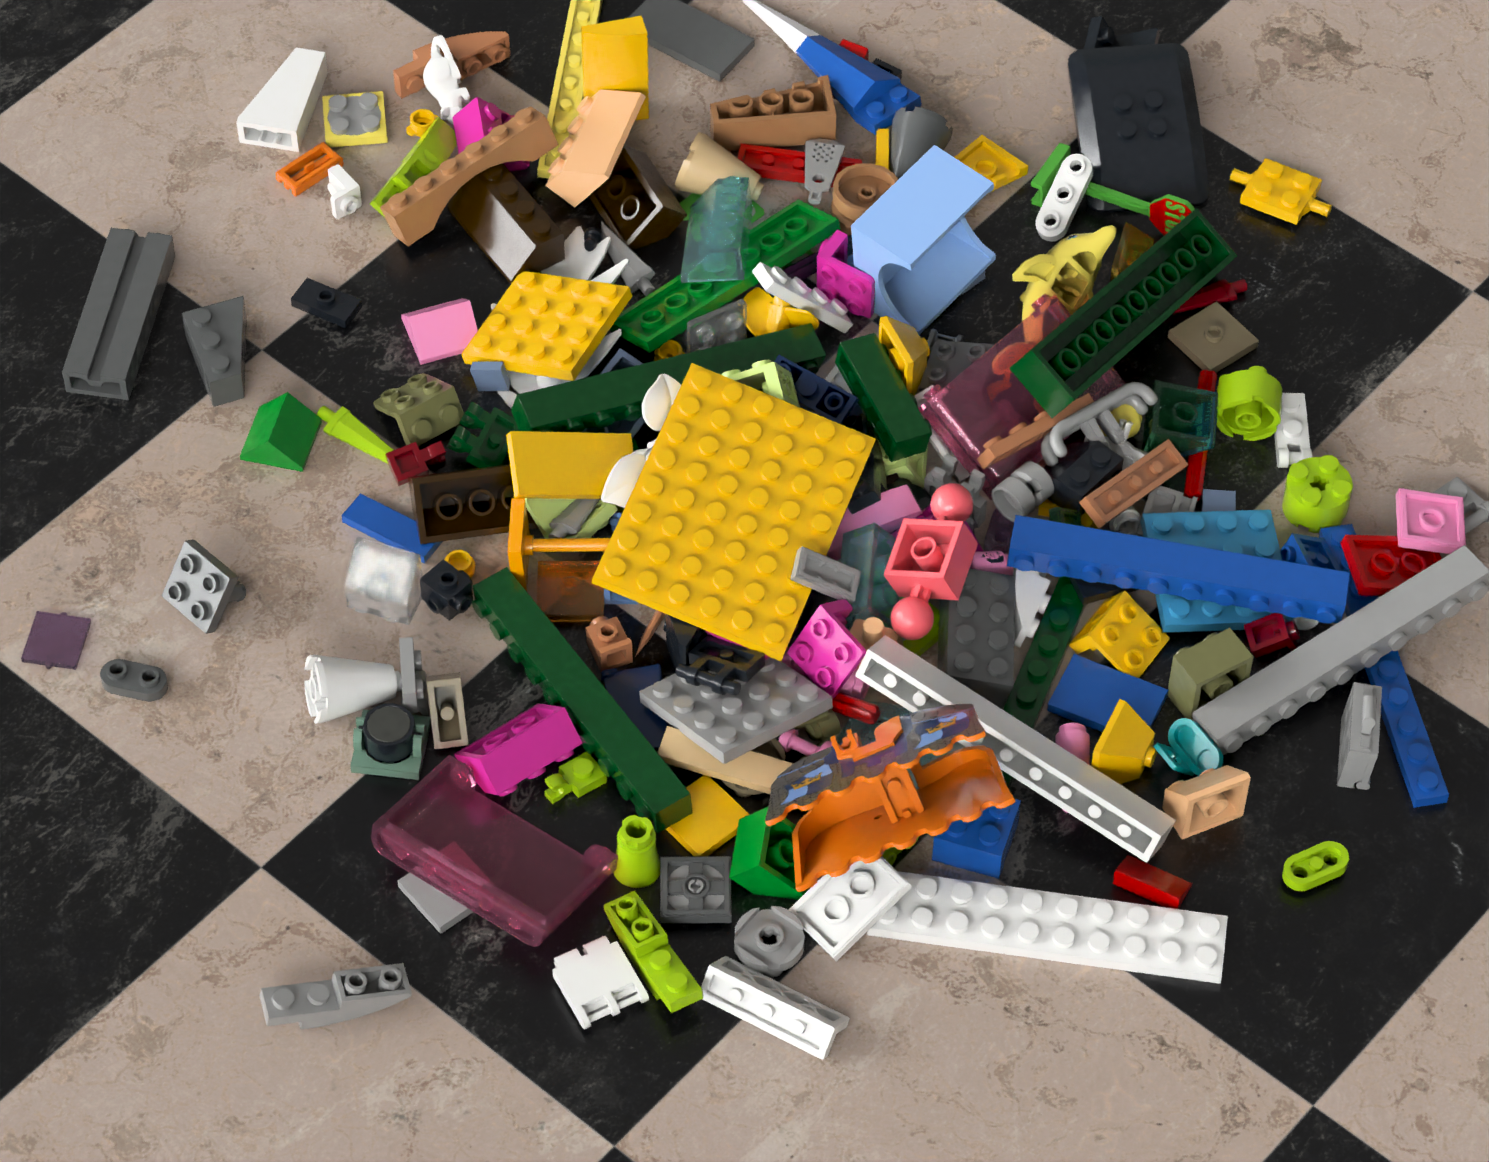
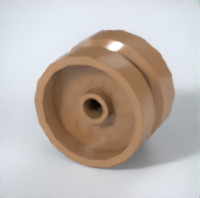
M858 163L844 168L837 174L833 182V200L831 202L830 215L839 219L841 228L839 231L852 235L851 225L898 180L893 172L876 164Z

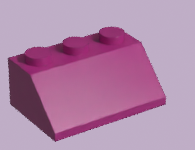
M537 703L454 755L485 793L502 797L514 792L518 788L517 783L526 778L533 779L546 771L545 766L553 761L560 762L574 754L573 749L583 743L565 707Z

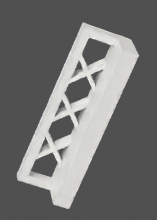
M727 956L709 965L701 985L703 1000L822 1060L828 1057L836 1034L845 1029L850 1020L849 1017Z

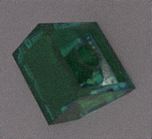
M1155 380L1152 390L1158 399L1155 405L1150 406L1147 404L1148 411L1145 414L1142 451L1149 453L1168 439L1183 458L1213 449L1216 441L1218 392Z

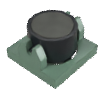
M395 703L381 704L372 710L363 709L362 716L356 717V728L353 730L354 751L350 765L351 772L419 780L431 727V717L412 715L404 706ZM366 750H367L368 753H369L371 756H373L375 759L382 761V763H381V762H377V761H375L374 759H372L370 756H368ZM409 754H411V756L408 757L406 760H403V761L398 762V763H393V762L399 761V760H401V759H404V758H406Z

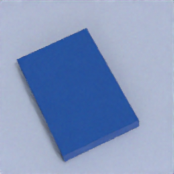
M1074 654L1048 702L1047 711L1103 732L1119 699H1122L1152 728L1167 698L1168 689Z

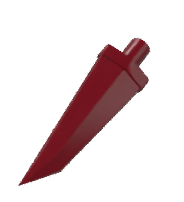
M1244 278L1230 283L1225 279L1219 280L1216 283L1201 288L1174 313L1209 306L1216 301L1222 303L1236 300L1237 293L1247 291V283Z

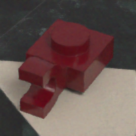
M441 441L419 450L417 443L413 442L386 453V460L398 486L409 482L408 477L428 475L427 465H436L446 461L444 456L446 451Z

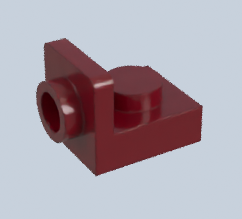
M1272 613L1244 625L1250 649L1255 658L1286 646L1290 651L1298 648L1296 640L1301 638L1298 627L1294 620L1288 621L1284 614Z

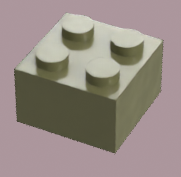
M1231 628L1220 633H1212L1202 642L1192 647H1183L1173 656L1167 696L1185 718L1193 720V712L1250 677L1254 656Z

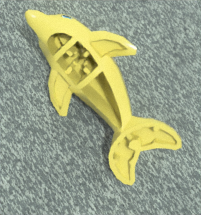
M1113 225L1102 227L1093 233L1072 234L1060 240L1047 254H1038L1023 261L1012 274L1013 281L1029 282L1026 290L1020 295V300L1023 302L1022 332L1024 343H1014L1000 351L991 362L990 371L993 374L1001 376L1012 373L1009 369L1012 365L1094 296L1092 289L1102 264V258L1116 235V228ZM1033 397L1032 407L1038 414L1045 411Z

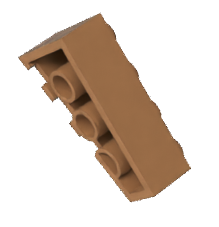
M828 75L818 77V82L807 85L804 81L792 83L791 89L779 92L775 88L764 90L759 97L755 98L744 95L711 103V138L727 151L739 150L741 143L765 147H791L805 145V141L818 138L836 141V110Z

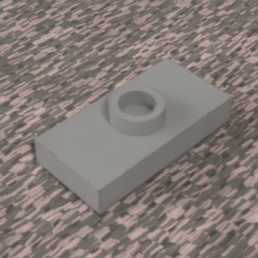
M802 546L797 550L790 580L837 600L846 599L851 604L856 599L862 571Z

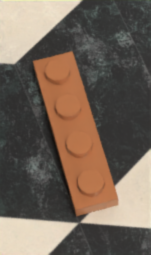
M1089 393L1078 399L1076 398L1054 418H1051L1046 411L1041 412L1034 418V423L1027 426L1026 422H1022L1008 432L1010 435L1002 439L998 435L983 445L985 451L977 458V461L985 470L1044 438L1059 421L1093 403L1094 400Z
M1168 439L1087 495L1079 503L1100 529L1188 466V463Z

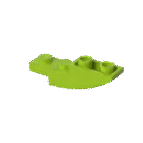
M437 117L401 161L402 164L370 202V205L384 217L380 206L388 202L393 195L401 193L412 186L418 178L427 176L439 168L440 164L449 158L457 146L455 131L440 117Z
M635 891L603 905L604 911L627 955L656 1000L661 998L669 1011L673 1013L703 999L702 988L668 943L667 933Z

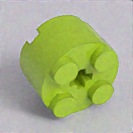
M1252 366L1248 370L1224 374L1219 378L1215 422L1221 432L1232 438L1233 433L1244 435L1243 440L1256 441L1268 438L1277 431V426L1281 422L1282 386L1276 378L1267 374V370L1264 367Z
M1332 455L1310 457L1292 464L1287 475L1282 503L1283 513L1288 521L1296 527L1298 525L1309 528L1308 532L1319 533L1320 528L1340 526L1348 512L1353 489V482L1349 472Z

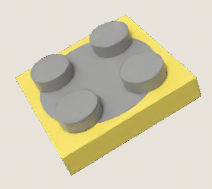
M383 91L322 96L325 140L330 148L388 143Z

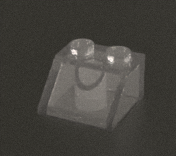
M358 536L355 541L345 583L347 607L359 613H369L383 617L389 622L409 625L422 600L420 578L422 577L420 554Z

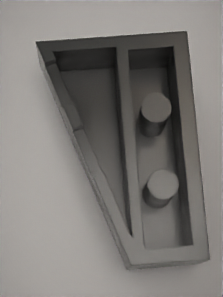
M244 296L183 312L186 339L213 407L243 399L247 328Z

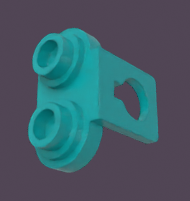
M1188 718L1178 719L1171 725L1168 732L1170 746L1160 743L1154 745L1156 751L1174 771L1190 776L1194 774L1199 776L1205 770L1218 769L1223 764V754L1219 747L1196 721Z

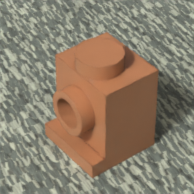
M599 616L593 619L590 626L586 627V644L600 672L633 663L632 641L627 637L617 616L608 619L606 616Z

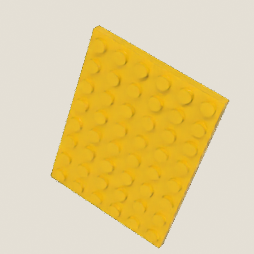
M691 363L591 583L744 647L763 653L773 659L782 661L812 591L811 588L790 580L797 550L803 546L827 556L876 439Z

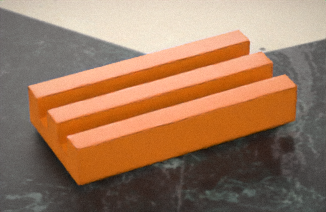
M322 142L275 172L276 180L279 183L284 182V187L287 190L291 188L292 194L298 196L327 177L329 168L336 164H339L341 167L344 166L343 158Z

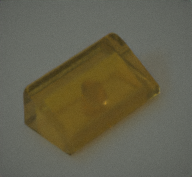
M1126 222L1113 261L1110 282L1154 245L1153 238Z

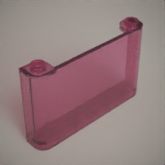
M1045 293L1031 304L1034 310L1025 320L943 388L938 383L923 395L926 401L918 407L920 413L929 421L932 428L971 475V472L976 469L986 475L982 490L990 500H992V490L1007 477H1011V474L1026 461L1038 463L1043 459L1041 454L1042 438L985 470L977 461V458L985 451L983 445L998 435L1002 439L1010 435L1008 432L1022 422H1026L1027 426L1034 423V418L1045 411L1009 368L1071 316V313L1055 294L1049 297ZM1112 366L1077 399L1089 393L1092 399L1096 401L1123 386L1126 382Z
M449 755L372 825L371 840L373 846L383 857L525 944L537 947L615 872L618 855L607 847L597 844L591 845L584 855L580 854L475 791L476 779L472 768L468 764Z

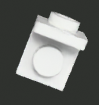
M336 164L328 169L330 182L328 189L332 195L330 199L333 216L339 220L360 208L362 201L360 186L339 164Z

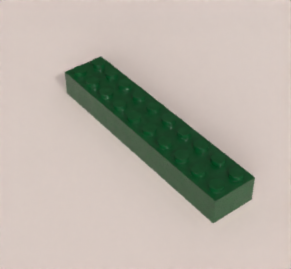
M1196 208L1009 369L1048 415L1054 418L1237 257L1236 253Z

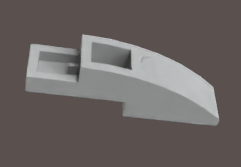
M400 963L334 971L332 980L261 988L260 1000L267 1026L299 1022L300 1030L347 1021L377 1012L411 997L412 992L404 964Z

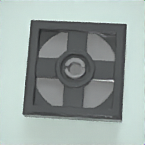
M731 856L660 857V922L731 923V879L729 878Z

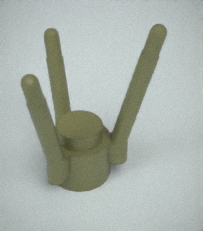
M832 709L793 728L797 730L805 727L811 740L818 739L820 741L817 746H821L826 741H831L830 737L839 734L841 731L839 720ZM806 755L802 756L798 761H800L801 759H803V758H805V757H807V756H806Z

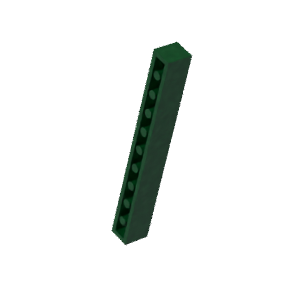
M810 323L517 394L511 412L519 431L582 432L584 429L596 426L597 428H605L616 421L624 419L633 421L642 417L644 396L648 389L656 382L660 374H667L682 385L691 363L721 375L726 371L739 369L741 372L752 369V364L762 360L774 362L778 355H781L816 374L826 354Z
M506 567L473 585L475 600L472 601V606L476 614L481 619H487L490 623V629L498 641L503 639L507 644L511 658L516 663L521 662L530 682L534 686L539 684L543 689V695L547 703L553 706L565 707L583 743V748L588 754L594 753L598 758V764L606 777L612 776L621 796L626 801L630 799L635 805L638 817H647L652 822L654 830L659 833L692 814L689 791L510 570Z

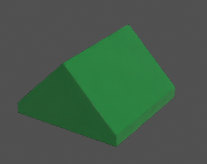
M287 392L259 406L241 451L240 460L303 472L322 419Z

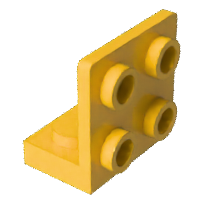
M1123 591L1102 602L1069 643V646L1076 654H1080L1088 649L1092 651L1098 649L1118 671L1140 678L1169 641V636L1163 633L1158 624L1126 591Z

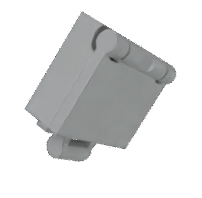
M1353 683L1341 718L1337 786L1354 788L1356 783L1358 789L1367 790L1370 788V777L1379 752L1382 686Z

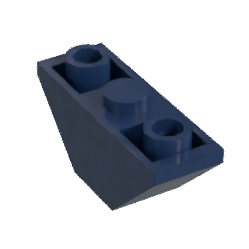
M778 355L774 361L791 372L800 408L843 425L859 401L856 396L781 355Z

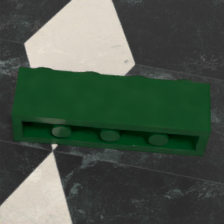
M875 333L840 342L835 364L852 394L859 399L857 403L890 462L926 452L929 439L932 436L931 425L921 415L915 396L912 393L909 394L903 383L900 370L895 369L892 364L887 347L880 343Z

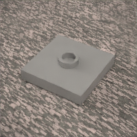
M452 844L398 880L400 890L440 934L497 896V889L455 844Z

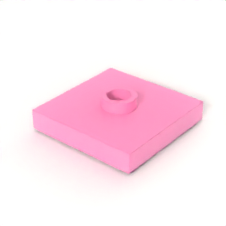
M1398 489L1396 493L1398 547L1451 554L1460 547L1466 546L1463 497Z

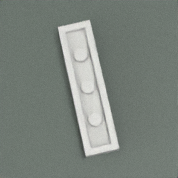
M760 262L752 270L766 292L798 309L809 311L820 321L843 333H846L852 327L853 323L846 315L848 309L838 299H828L821 290L816 287L813 290L808 288L798 277L791 279L777 266L771 268Z

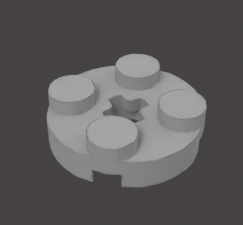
M771 906V910L764 909L760 911V907L751 909L736 924L735 954L745 966L764 973L768 977H777L783 971L793 967L803 955L805 935L802 923L794 913L783 907ZM772 935L777 936L776 943L773 945L764 944L761 938L762 936L768 938Z

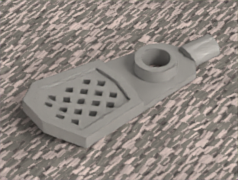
M821 138L805 141V188L810 191L809 203L813 205L819 204L822 193L830 190L842 160L845 145L835 140Z

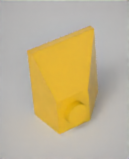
M888 316L880 317L879 341L887 347L889 358L895 369L900 370L903 383L909 394L912 393L915 396L927 367V356H930L929 345L925 338H920L913 326Z
M1119 699L1093 750L1091 763L1093 768L1118 784L1140 778L1145 766L1151 768L1157 754L1156 749L1153 747L1155 732L1126 701Z

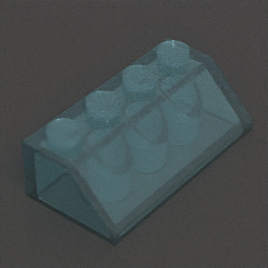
M730 176L717 179L690 206L681 283L744 280L753 211L749 177L739 178Z

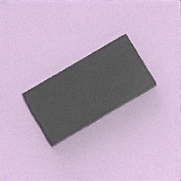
M645 0L628 17L642 15L648 33V45L719 82L755 46L754 38L680 0Z

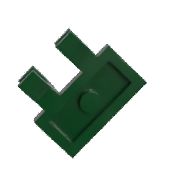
M471 402L459 424L470 429H482L479 436H474L467 429L459 425L451 437L447 448L459 453L468 452L469 455L466 461L478 468L501 465L508 452L506 435L510 431H519L514 417L496 407L493 408L491 413H488L478 404Z

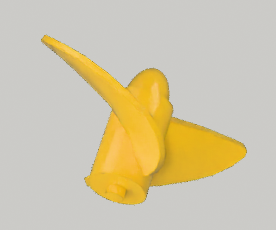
M759 287L751 290L742 301L741 314L743 322L755 337L810 323L814 330L818 328L819 321L812 313L796 309L776 296L773 298Z

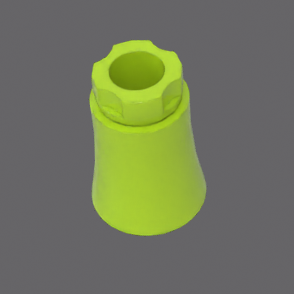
M636 815L626 817L622 821V826L617 833V850L613 862V873L616 879L627 887L643 888L654 883L660 876V858L656 847V833L652 822L647 817L643 818Z

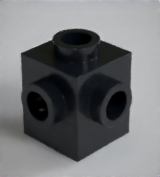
M443 559L420 578L421 599L426 602L432 612L440 613L450 621L457 614L464 613L471 606L473 601V582L463 570L458 571Z

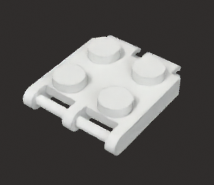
M606 936L582 945L584 956H581L577 948L554 958L556 968L553 969V977L583 1029L591 1027V1022L604 1016L620 1014V1009L633 1003L649 1001L647 991L617 941L610 944Z

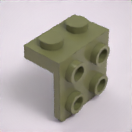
M424 373L410 377L408 383L399 388H391L384 391L380 395L381 397L373 402L377 410L396 419L406 445L416 442L418 446L457 426L464 415L454 386Z

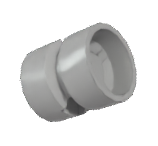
M1026 461L1011 474V477H1007L992 490L991 495L999 512L1008 520L1014 522L1015 515L1028 516L1035 510V507L1041 505L1054 494V484L1044 468L1032 461Z

